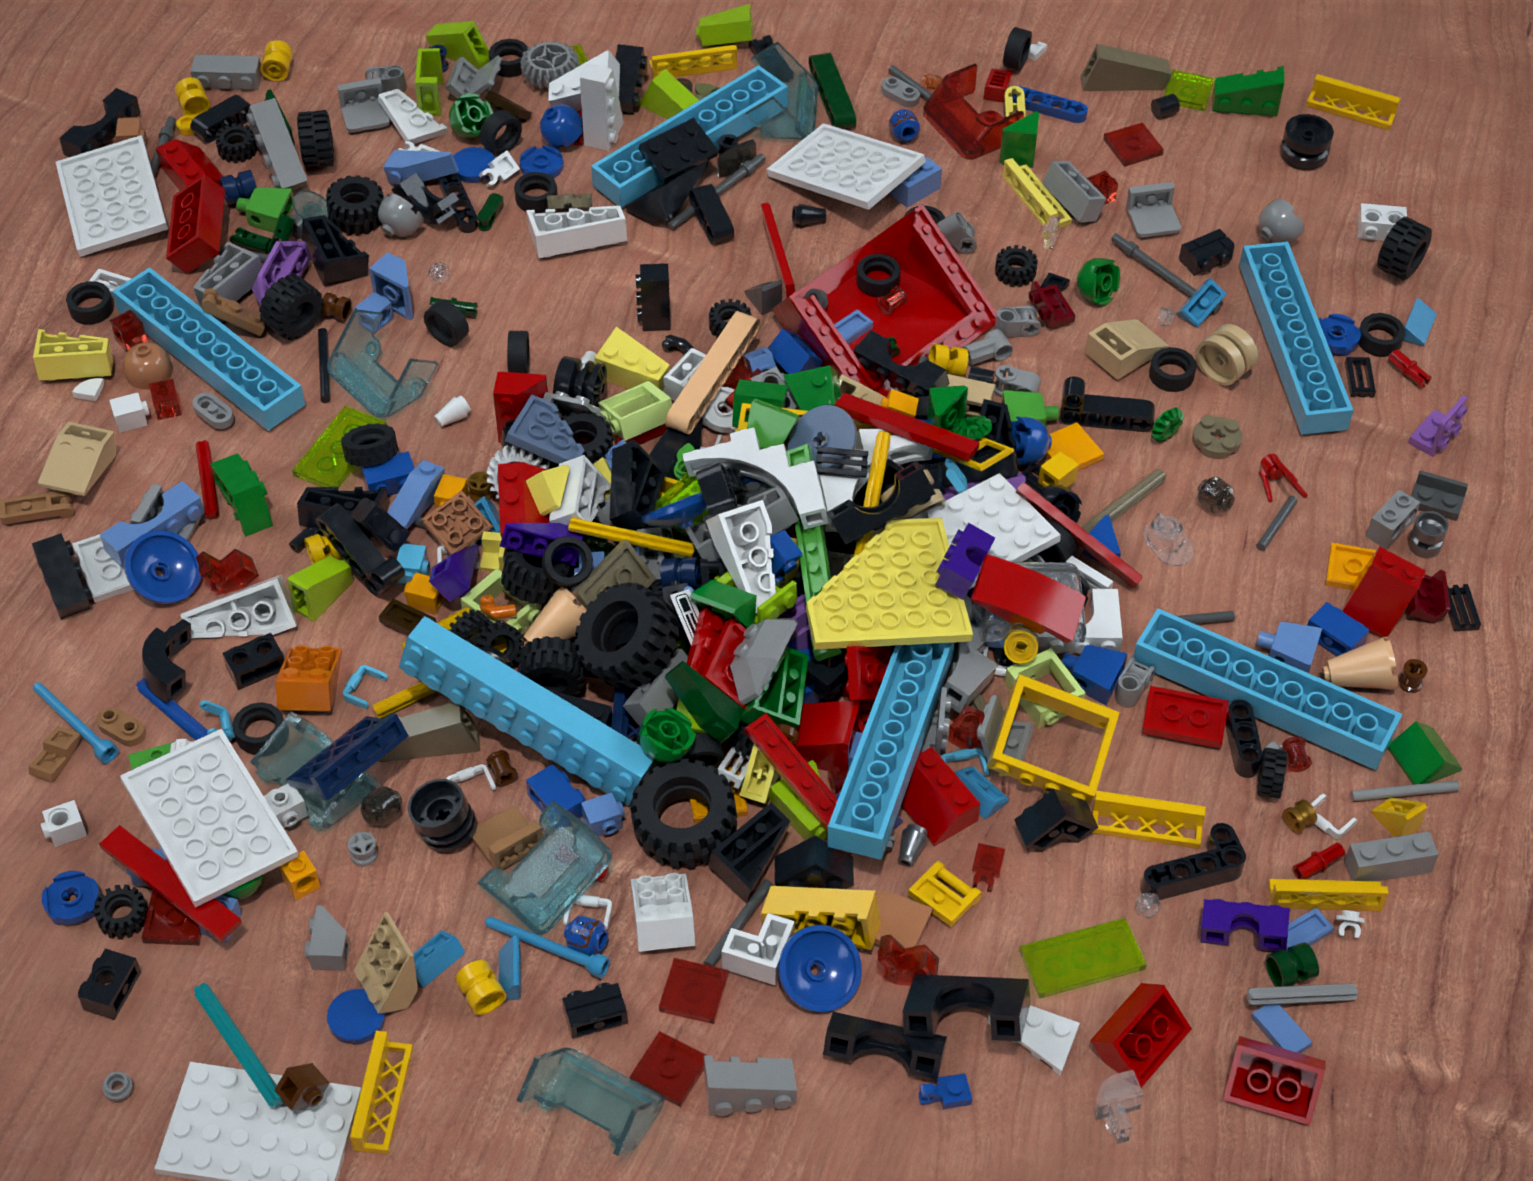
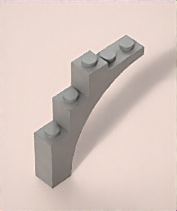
M968 596L964 597V602L973 638L970 642H954L951 676L944 686L947 687L946 696L951 697V708L960 714L990 683L998 667L997 663L983 655L991 635L972 623L977 618V615L982 612L983 607L971 601V598Z

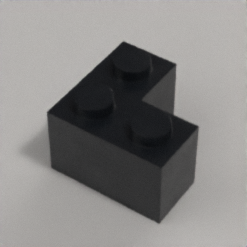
M1056 789L1046 792L1043 798L1034 805L1024 809L1023 813L1014 819L1025 846L1040 852L1046 850L1061 837L1079 843L1098 828L1087 801Z
M814 835L775 856V885L807 888L815 885L819 888L848 889L854 886L853 856L842 850L828 847V842Z

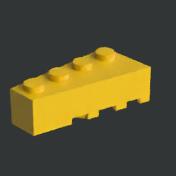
M771 886L761 911L763 923L769 913L795 921L794 933L814 925L830 926L846 934L856 947L872 950L881 924L876 891Z

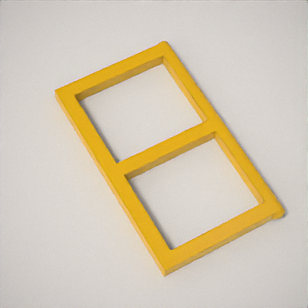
M983 437L975 440L980 442L979 449L988 445L1001 450L1000 453L983 463L973 460L966 461L933 449V453L946 458H952L956 462L983 471L1012 454L1014 449Z

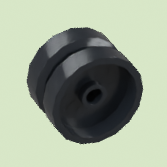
M1299 114L1287 121L1280 149L1282 159L1287 164L1303 170L1316 169L1323 166L1327 162L1334 135L1332 125L1326 119L1317 115Z

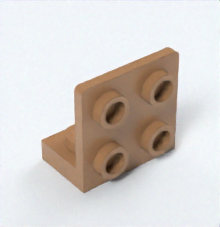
M512 806L479 824L476 828V833L472 837V840L496 872L544 846L540 824L536 820L528 823L516 806Z

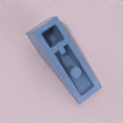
M394 150L383 166L389 183L392 185H398L414 173H417L422 182L457 173L459 170L452 152Z
M423 460L410 472L387 513L408 529L434 502V493L443 474H445V468Z

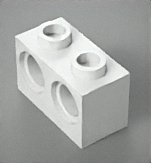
M1361 203L1357 217V238L1384 241L1394 224L1402 217H1407V207Z

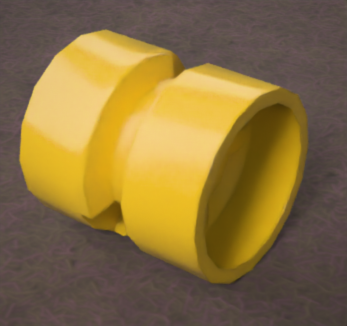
M280 40L271 41L266 45L260 67L261 73L265 78L271 81H282L287 78L293 56L290 45Z
M188 77L177 83L175 94L185 115L196 117L210 109L209 99L202 83L198 79Z
M933 343L928 356L929 361L946 369L947 374L964 377L968 365V350L960 347L949 349L947 345Z
M315 534L304 538L312 564L330 555L338 560H343L342 556L325 535Z
M1020 622L1010 625L1004 637V651L1008 659L1018 664L1028 663L1033 660L1038 651V633Z
M476 960L467 964L455 977L458 987L463 994H466V1000L476 1015H485L494 1011L506 999L507 994L498 979H495V974L485 960Z

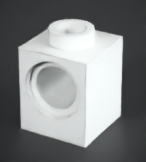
M75 800L42 811L45 822L41 823L46 839L51 837L55 847L87 836Z

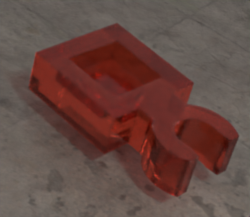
M978 843L972 872H977L973 877V888H977L980 881H985L988 884L987 892L993 890V876H1000L1005 855L1004 848Z

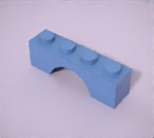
M183 481L162 494L164 506L154 519L141 524H129L120 521L100 534L105 552L122 568L124 567V560L129 547L141 535L158 530L177 533L180 529L205 514L201 497Z

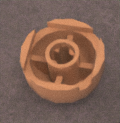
M143 342L131 347L123 360L125 377L131 386L138 389H153L154 385L160 382L163 385L169 380L173 372L168 353L160 345L152 342Z

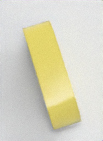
M1011 86L1005 91V110L1008 125L1026 117L1024 91L1019 86ZM1013 94H1017V103H1013ZM1014 110H1018V119L1013 117Z

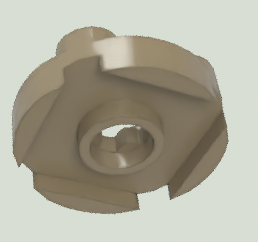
M562 194L561 199L560 195L547 196L548 209L592 207V194Z
M1205 415L1196 424L1192 441L1195 447L1197 445L1201 449V453L1204 456L1213 459L1228 458L1229 454L1239 451L1242 442V432L1236 420ZM1215 436H1220V440H1216Z

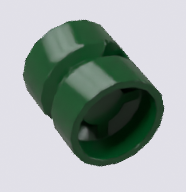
M1306 942L1289 947L1288 952L1282 949L1266 955V969L1275 987L1292 986L1297 983V980L1304 982L1319 975L1318 960L1313 949Z

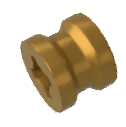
M475 472L468 478L469 496L474 502H477L483 496L491 500L494 495V491H490L492 484L487 483L489 474L486 472Z
M1304 799L1296 802L1295 807H1288L1283 810L1282 813L1285 824L1294 833H1300L1305 829L1306 825L1311 826L1317 822L1315 809Z

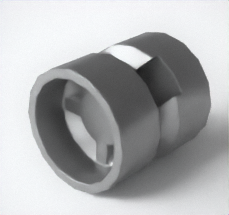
M1434 511L1420 513L1416 517L1408 545L1410 550L1422 558L1437 556L1441 551L1449 524L1447 519Z

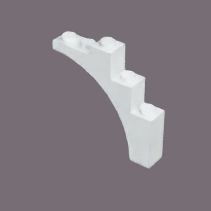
M754 427L730 433V442L682 454L689 477L696 476V471L722 462L739 469L745 476L763 481L774 488L779 486L798 512L804 530L829 523L814 461L790 467L784 444L761 449Z
M883 429L858 430L856 450L869 451L866 478L818 473L827 512L849 499L853 502L857 492L868 481L876 435L879 431H884ZM891 435L887 459H891L898 465L912 461L931 460L934 448L899 435ZM850 457V460H861V461H862V458H861V457ZM844 465L841 469L861 471V466ZM828 515L829 523L823 525L825 532H838Z

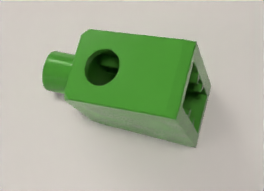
M257 187L254 189L250 199L238 198L236 209L240 212H246L247 222L250 226L274 233L280 214L289 217L295 206L292 189Z
M1003 390L1001 403L1007 404L1011 423L1012 421H1017L1016 417H1031L1039 420L1046 427V421L1059 419L1058 406H1044L1041 393Z
M755 398L751 403L747 429L755 428L761 449L785 443L799 415Z

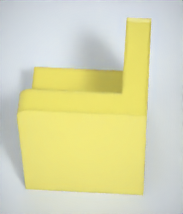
M483 531L481 571L493 572L496 568L501 572L503 571L508 549L500 547L502 539L500 533Z

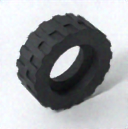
M376 423L358 426L346 432L344 437L341 438L345 461L357 467H368L385 463L387 460L392 459L393 456H396L398 451L395 431L386 424Z

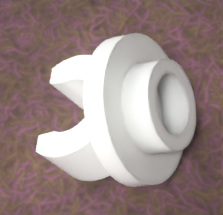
M1342 910V915H1336V920L1343 921L1338 926L1337 932L1339 936H1344L1345 927L1351 926L1354 930L1353 938H1359L1361 929L1357 923L1365 922L1364 918L1359 917L1360 912Z

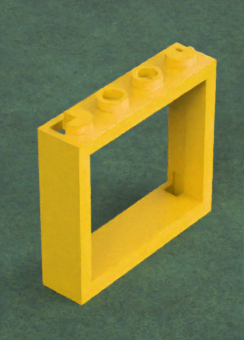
M1019 674L1013 683L986 768L999 772L1000 776H1010L1018 779L1023 785H1033L1043 789L1044 792L1056 789L1083 799L1089 804L1095 797L1120 712ZM1020 698L1104 729L1088 785L1002 754Z

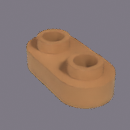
M108 707L98 713L96 721L99 730L125 746H136L145 739L146 732L143 723L116 707Z

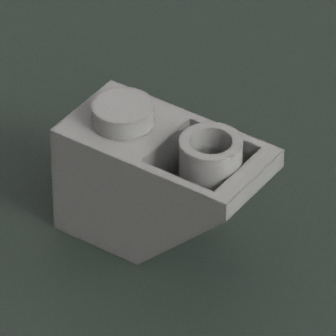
M316 906L315 917L311 916L309 921L311 940L306 941L305 958H309L311 969L346 971L350 947L347 932L323 906Z

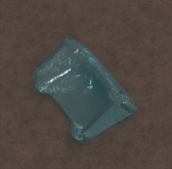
M291 711L250 762L257 768L255 773L264 781L269 782L271 779L284 786L288 784L286 779L328 747L334 740L315 724ZM366 770L328 801L322 800L316 791L295 788L304 799L306 809L308 810L307 814L310 816L307 821L315 828L321 830L322 827L329 829L360 805L364 798L367 799V794L370 797L372 795L371 792L378 789L382 783Z
M553 800L543 810L539 818V824L546 834L512 872L508 874L501 868H493L477 883L537 935L546 934L555 926L608 867L612 859L611 850L592 829Z

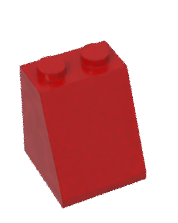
M1379 546L1355 580L1342 609L1343 613L1362 623L1371 633L1381 638L1388 637L1417 592L1426 570Z
M860 701L802 704L800 725L795 728L800 736L797 743L793 746L807 763L813 760L817 765V769L847 775L849 754L855 734L859 732Z

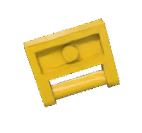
M940 861L935 862L908 890L909 897L916 902L932 907V914L950 927L972 906L976 905L983 895V892L978 888H971L946 869V865ZM937 879H942L965 897L961 898Z

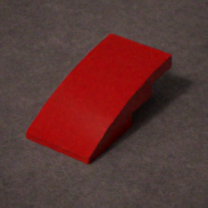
M989 554L984 557L971 596V601L1012 625L1020 622L1038 634L1047 632L1066 644L1074 639L1086 596L1052 578Z

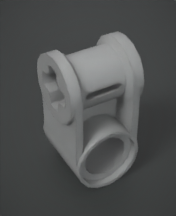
M401 66L369 67L365 71L366 80L381 79L383 93L399 89L404 93L407 89L404 70Z
M956 211L937 223L947 241L960 253L969 254L976 250L977 243L974 239L975 227L960 212Z
M1029 305L1023 307H1002L997 311L994 330H1001L1006 338L1035 336L1041 331V324L1036 318L1037 310Z
M1001 365L996 369L995 376L997 380L994 382V393L1002 397L1003 390L1037 393L1041 379L1036 373L1013 368L1009 365Z
M1131 657L1118 679L1115 701L1123 707L1135 706L1145 689L1149 687L1155 675L1156 667H1148L1137 662L1136 658Z

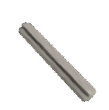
M1353 983L1249 988L1246 998L1250 1005L1354 1001L1357 999L1358 989Z

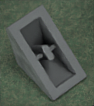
M781 279L765 282L744 291L761 315L772 312L771 309L782 302Z

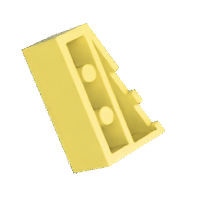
M616 327L594 358L595 365L598 362L606 365L607 382L631 389L650 381L664 392L663 377L670 371L669 364Z

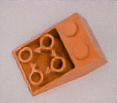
M305 645L290 647L275 681L277 708L279 710L331 711L336 695L342 648H334L332 646L308 648Z

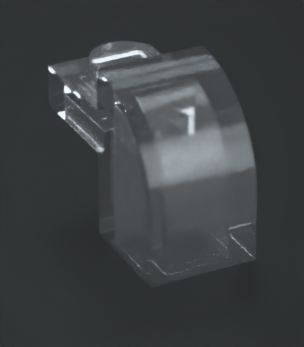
M1133 1070L1114 1074L1104 1080L1099 1087L1094 1106L1096 1121L1105 1118L1109 1134H1114L1117 1144L1129 1141L1132 1126L1127 1112L1140 1109L1144 1096Z

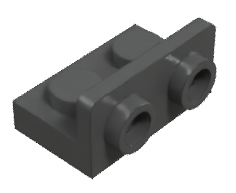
M1419 471L1411 497L1420 502L1418 510L1438 512L1445 518L1457 521L1468 484L1425 471Z

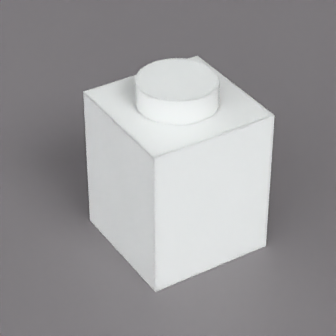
M138 392L109 400L119 433L148 425L145 417L150 415L146 401L141 402Z

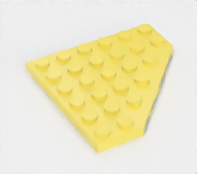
M942 518L891 520L886 525L885 530L879 535L876 534L865 545L864 550L859 555H855L837 576L834 575L822 587V591L816 597L813 596L807 601L806 613L814 650L847 648V646L875 647L972 641L973 632L964 599L962 600L935 585L940 576L936 571L942 560L945 559L943 557L949 548Z

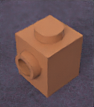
M140 117L118 118L116 128L117 143L142 135L146 143V130L142 128Z

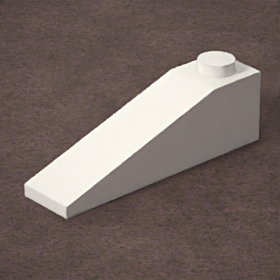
M763 500L718 514L706 520L714 546L737 588L757 595L755 613H757L758 606L776 593L775 575L772 573L771 562L773 549H771L770 545L772 524Z
M282 574L180 614L182 619L191 623V638L266 635L270 632L274 635L297 626L292 599Z

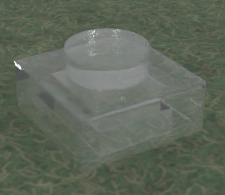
M1051 216L1049 224H1044L1041 238H1045L1044 248L1053 249L1060 224V218Z

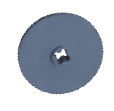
M824 405L811 409L794 425L788 440V450L808 444L812 449L815 466L818 446L854 450L857 442V429L854 420L846 411L837 406ZM822 454V457H830V458L850 459V457H851V456ZM821 463V467L841 469L844 466L840 464Z

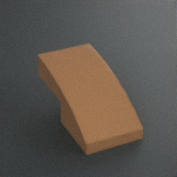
M57 726L43 741V751L28 766L29 774L53 782L73 755L81 739V734Z

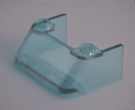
M776 42L751 57V61L788 86V107L784 108L772 96L747 111L746 116L760 129L764 136L776 139L803 140L815 130L818 86L813 76L779 42Z
M354 309L328 360L327 370L329 375L372 415L377 418H388L423 395L438 363L436 361L409 359L399 380H397L377 362L381 353V343L374 336V333L383 314L381 312Z
M567 1047L534 1057L516 1100L523 1103L535 1099L537 1101L536 1104L546 1110H553V1108L563 1106L610 1132L608 1138L612 1141L611 1145L615 1148L613 1154L617 1156L637 1147L659 1114L665 1101L657 1092L588 1055Z

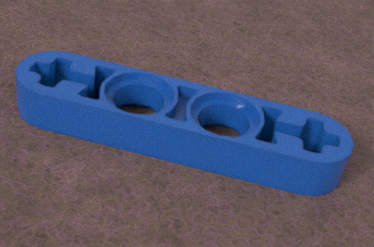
M1019 86L1023 89L1024 96L1027 98L1025 99V110L1037 111L1040 114L1073 123H1082L1087 119L1088 107L1084 103ZM1013 94V103H1017V94ZM1032 100H1039L1041 103H1034ZM1056 105L1061 106L1062 108L1057 109L1053 108L1052 106Z

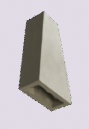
M1096 44L1080 77L1084 91L1163 90L1166 82H1169L1171 79L1172 70L1167 59Z
M453 702L403 716L399 719L409 736L379 759V761L386 762L480 751L479 729L464 707Z

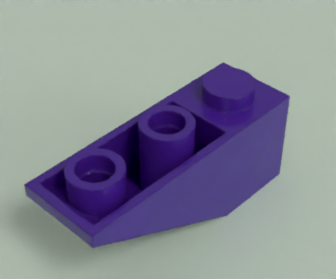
M506 523L500 547L542 558L548 545L557 538L571 536L582 540L583 534L570 532L568 530L569 525L561 523ZM562 547L555 551L552 560L575 566L579 552L572 547Z
M477 544L451 554L432 568L429 582L449 602L457 597L465 596L470 590L471 578L474 574L473 570L479 550Z

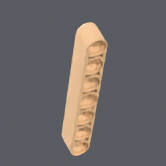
M739 311L734 313L668 411L665 420L666 427L688 435L692 433L757 335L760 327L759 318Z

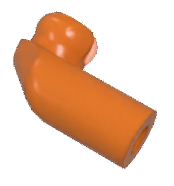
M484 595L481 597V605L479 607L483 613L492 619L517 617L515 604L499 606L494 603L493 596Z

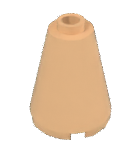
M560 587L524 634L523 640L525 642L523 647H525L528 641L532 642L533 639L543 638L544 636H555L568 640L577 637L575 635L576 627L580 626L581 623L579 618L582 613L587 611L583 605L580 606L575 601L576 597L564 587Z
M1388 637L1379 638L1327 660V666L1322 667L1324 680L1330 681V683L1339 687L1398 688V675L1393 676L1392 674L1395 672L1396 662Z

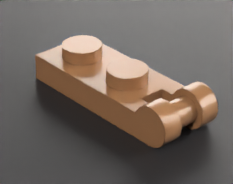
M208 288L204 291L201 304L204 312L261 336L265 323L260 318V312L248 309L234 300H228L219 296L215 289Z
M52 491L1 499L0 517L2 524L56 516L69 518L73 515V506L70 504L72 503V493Z

